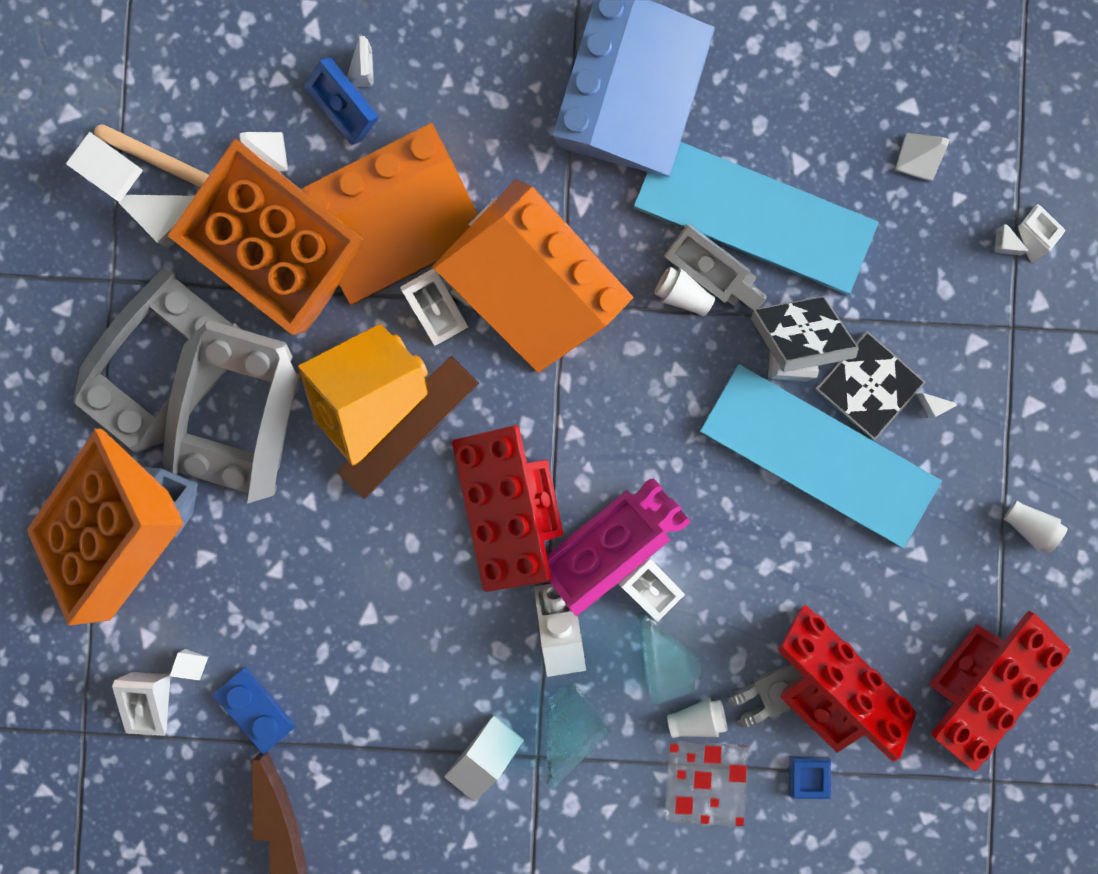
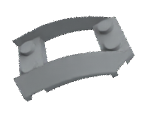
M163 269L127 304L92 348L79 369L73 404L134 454L148 450L151 446L164 443L170 398L157 416L153 417L101 374L127 337L150 312L154 313L187 341L208 320L240 329L236 323L231 324L178 281L174 273ZM200 362L189 415L216 382L226 373L227 369Z
M211 320L203 324L185 342L179 358L167 411L162 462L166 471L176 475L177 473L185 474L248 493L247 504L274 496L277 490V485H275L277 471L280 468L290 412L297 386L301 380V375L295 372L290 362L293 356L285 342ZM200 362L272 382L254 453L187 433L192 395Z

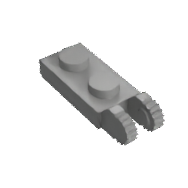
M791 663L753 679L752 684L726 696L730 706L743 704L756 695L760 697L762 706L745 712L737 718V723L741 729L757 724L767 717L773 718L791 709L780 698L784 688L802 676Z

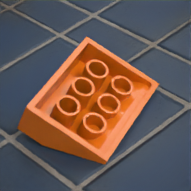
M432 122L301 189L364 239L339 283L351 306L435 264L470 227L468 224L478 215Z
M238 139L233 140L168 234L169 238L291 335L308 331L331 299L364 240Z
M517 179L507 187L432 266L538 373L605 328L634 298L534 187Z
M94 429L28 527L27 533L67 625L111 621L184 523L169 492L103 429Z

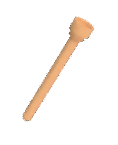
M101 124L94 129L95 136L103 142L200 188L209 176L205 172L106 125Z

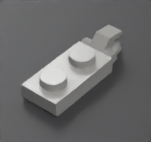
M689 223L664 254L665 258L685 271L691 278L724 303L728 301L735 306L741 300L751 309L760 308L767 298L766 294L753 285L757 277L750 272V269Z

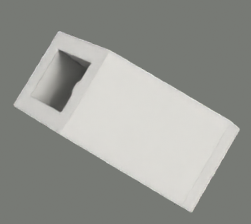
M552 584L534 586L547 677L586 671L578 616L576 617L568 608Z

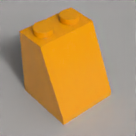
M381 323L298 365L314 422L352 466L359 463L428 394L424 378L428 373L422 359L418 355L412 356L406 350L401 338L397 334L391 335Z

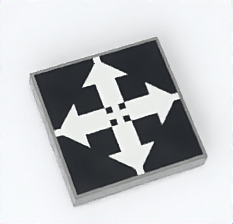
M824 296L753 309L751 320L783 372L853 359L857 356L859 347Z
M865 331L855 342L859 347L856 358L838 361L815 387L814 391L864 435L875 441L926 381L870 332Z

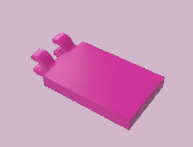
M654 478L646 481L633 496L626 490L547 555L551 573L550 583L576 617L668 543L670 539L666 535L667 532L680 531L690 523L689 518L681 511V507L673 498H669L662 490L663 488Z

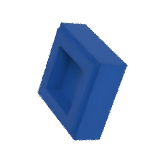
M789 756V796L791 799H831V759L829 757Z

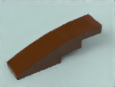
M450 356L425 380L428 394L359 463L352 466L347 460L337 471L363 499L369 497L393 470L398 468L480 384L453 356Z
M260 752L252 759L253 841L269 840L270 874H307L299 827L286 788L269 753L266 752L263 755Z

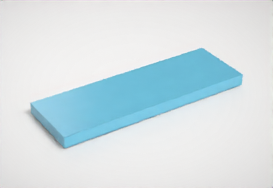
M680 142L670 178L648 172L633 207L635 210L682 229L689 223L714 242L845 295H849L852 291L879 224L876 220L683 142Z
M740 364L734 369L699 430L703 435L900 548L906 546L942 482L939 478Z

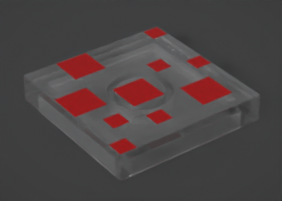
M669 741L665 822L744 827L748 762L747 745Z

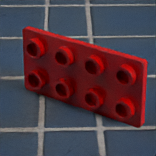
M517 425L453 440L452 447L483 590L489 592L550 581L551 573L544 541L563 536L564 533L548 459L527 463L520 429Z
M804 605L798 610L778 647L779 653L802 676L785 687L780 698L837 753L865 735L892 762L897 761L901 758L916 717V711L912 708L909 701L891 688L884 681L881 674L877 670L872 669L858 656L853 647L846 641H843L820 615L815 614L807 605Z
M1031 611L1026 612L1005 640L1000 639L976 624L929 683L930 687L954 704L932 731L931 736L969 768L976 771L990 757L992 750L1007 731L1013 728L1018 717L1029 703L1038 696L1041 688L1055 670L1063 664L1070 652V648Z

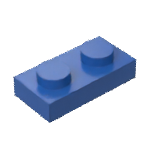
M331 57L320 60L303 85L351 145L361 142L379 118Z
M246 667L213 694L263 755L296 727Z

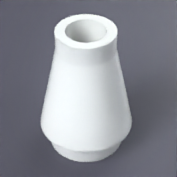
M668 267L660 278L654 294L661 297L662 303L697 313L703 317L707 315L715 301V296L708 293L681 268L675 270L672 267Z
M1017 500L1011 505L1003 518L1037 551L1042 549L1049 554L1059 545L1068 529L1061 524L1060 518L1026 506Z
M708 698L679 712L667 715L672 738L719 737V733L728 731L721 700L711 701V698Z

